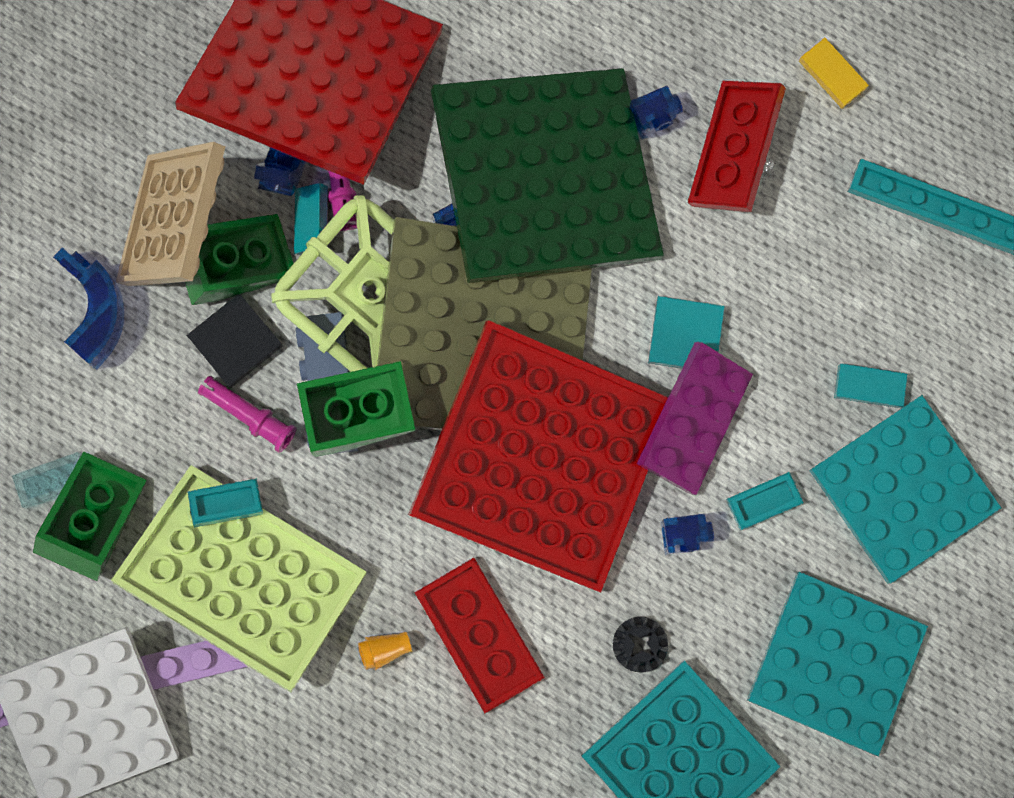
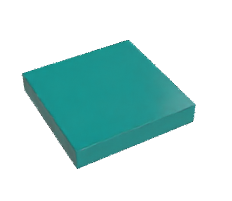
M658 296L648 364L682 369L695 342H702L719 352L725 306Z

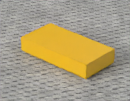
M823 38L799 59L800 64L841 109L869 86L826 38Z

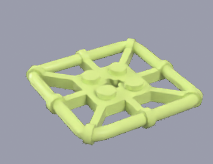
M364 195L354 196L353 200L343 205L316 238L311 237L306 243L307 249L279 280L275 287V292L271 293L272 303L276 304L279 311L319 345L317 348L322 353L327 351L350 372L366 369L367 367L338 344L336 339L352 321L369 336L372 366H377L389 261L371 247L368 215L391 235L394 219L376 203L365 199ZM355 214L360 250L347 264L329 249L327 245ZM317 257H321L340 273L327 289L289 291ZM363 284L367 287L374 284L377 287L375 290V294L378 296L376 300L373 298L366 299L363 296ZM327 300L344 316L332 331L327 334L290 302Z

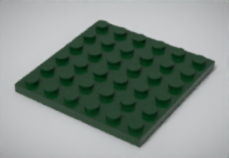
M624 68L435 84L432 86V100L467 283L660 260L664 256Z

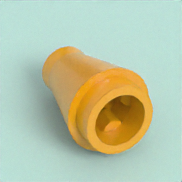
M406 632L365 637V641L358 643L361 660L366 670L374 668L376 671L398 657L412 652L410 640Z

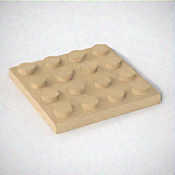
M209 142L147 156L116 283L137 286L193 281V277L200 266V259L198 257L201 245L208 233L207 220L209 212L216 201L215 188L218 176L224 168L223 155L226 146L216 142Z

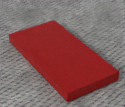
M722 80L687 203L699 208L752 212L786 90L782 83Z
M474 557L414 592L484 713L489 712L545 678Z

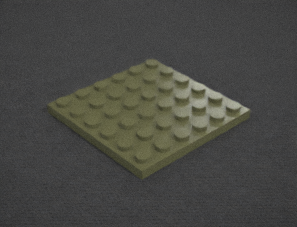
M396 217L393 223L377 366L401 361L415 427L442 431L487 320L583 360L592 268L467 283L456 226Z

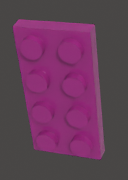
M695 342L637 464L686 493L697 495L753 374L706 344Z

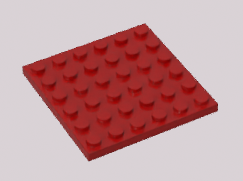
M234 0L176 99V109L364 185L441 35L443 24L383 0Z
M487 320L408 515L601 593L648 472L647 469L638 465L637 462L668 397Z

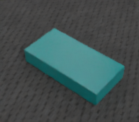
M317 183L295 189L294 254L302 255L307 249L306 243L311 237L316 238L327 225V185Z
M840 363L837 370L834 398L901 409L904 407L908 374Z
M790 472L726 499L740 531L804 503Z
M257 478L187 491L194 528L263 515Z

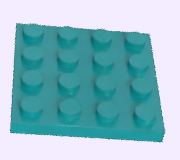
M923 395L809 470L887 584H891L1002 508Z
M797 572L746 701L879 757L928 626L804 573Z
M685 660L675 667L581 754V757L618 798H748L780 768V765Z

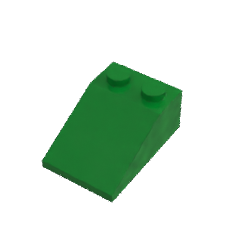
M278 214L207 224L208 233L202 242L198 257L200 259L199 269L193 277V281L185 282L191 304L198 305L225 300L239 293L244 294L278 283L294 264Z
M401 361L297 383L309 448L314 457L355 449L416 431Z
M83 451L35 536L33 553L98 581L147 480Z

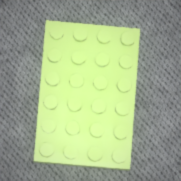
M190 465L111 581L292 693L365 578L367 571L263 508V515L194 528L187 491L223 484Z

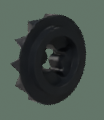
M630 618L624 621L614 634V655L618 662L630 671L638 673L652 671L662 664L668 652L667 634L659 623L650 618ZM648 633H651L648 637L647 646L653 654L650 655L640 651L631 657L630 655L635 644L628 635L631 634L633 637L642 638L644 635L647 636Z

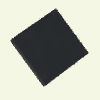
M240 293L186 335L229 388H232L283 347L281 342Z

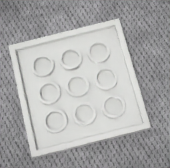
M128 626L0 674V704L39 798H78L176 760L179 757V752Z

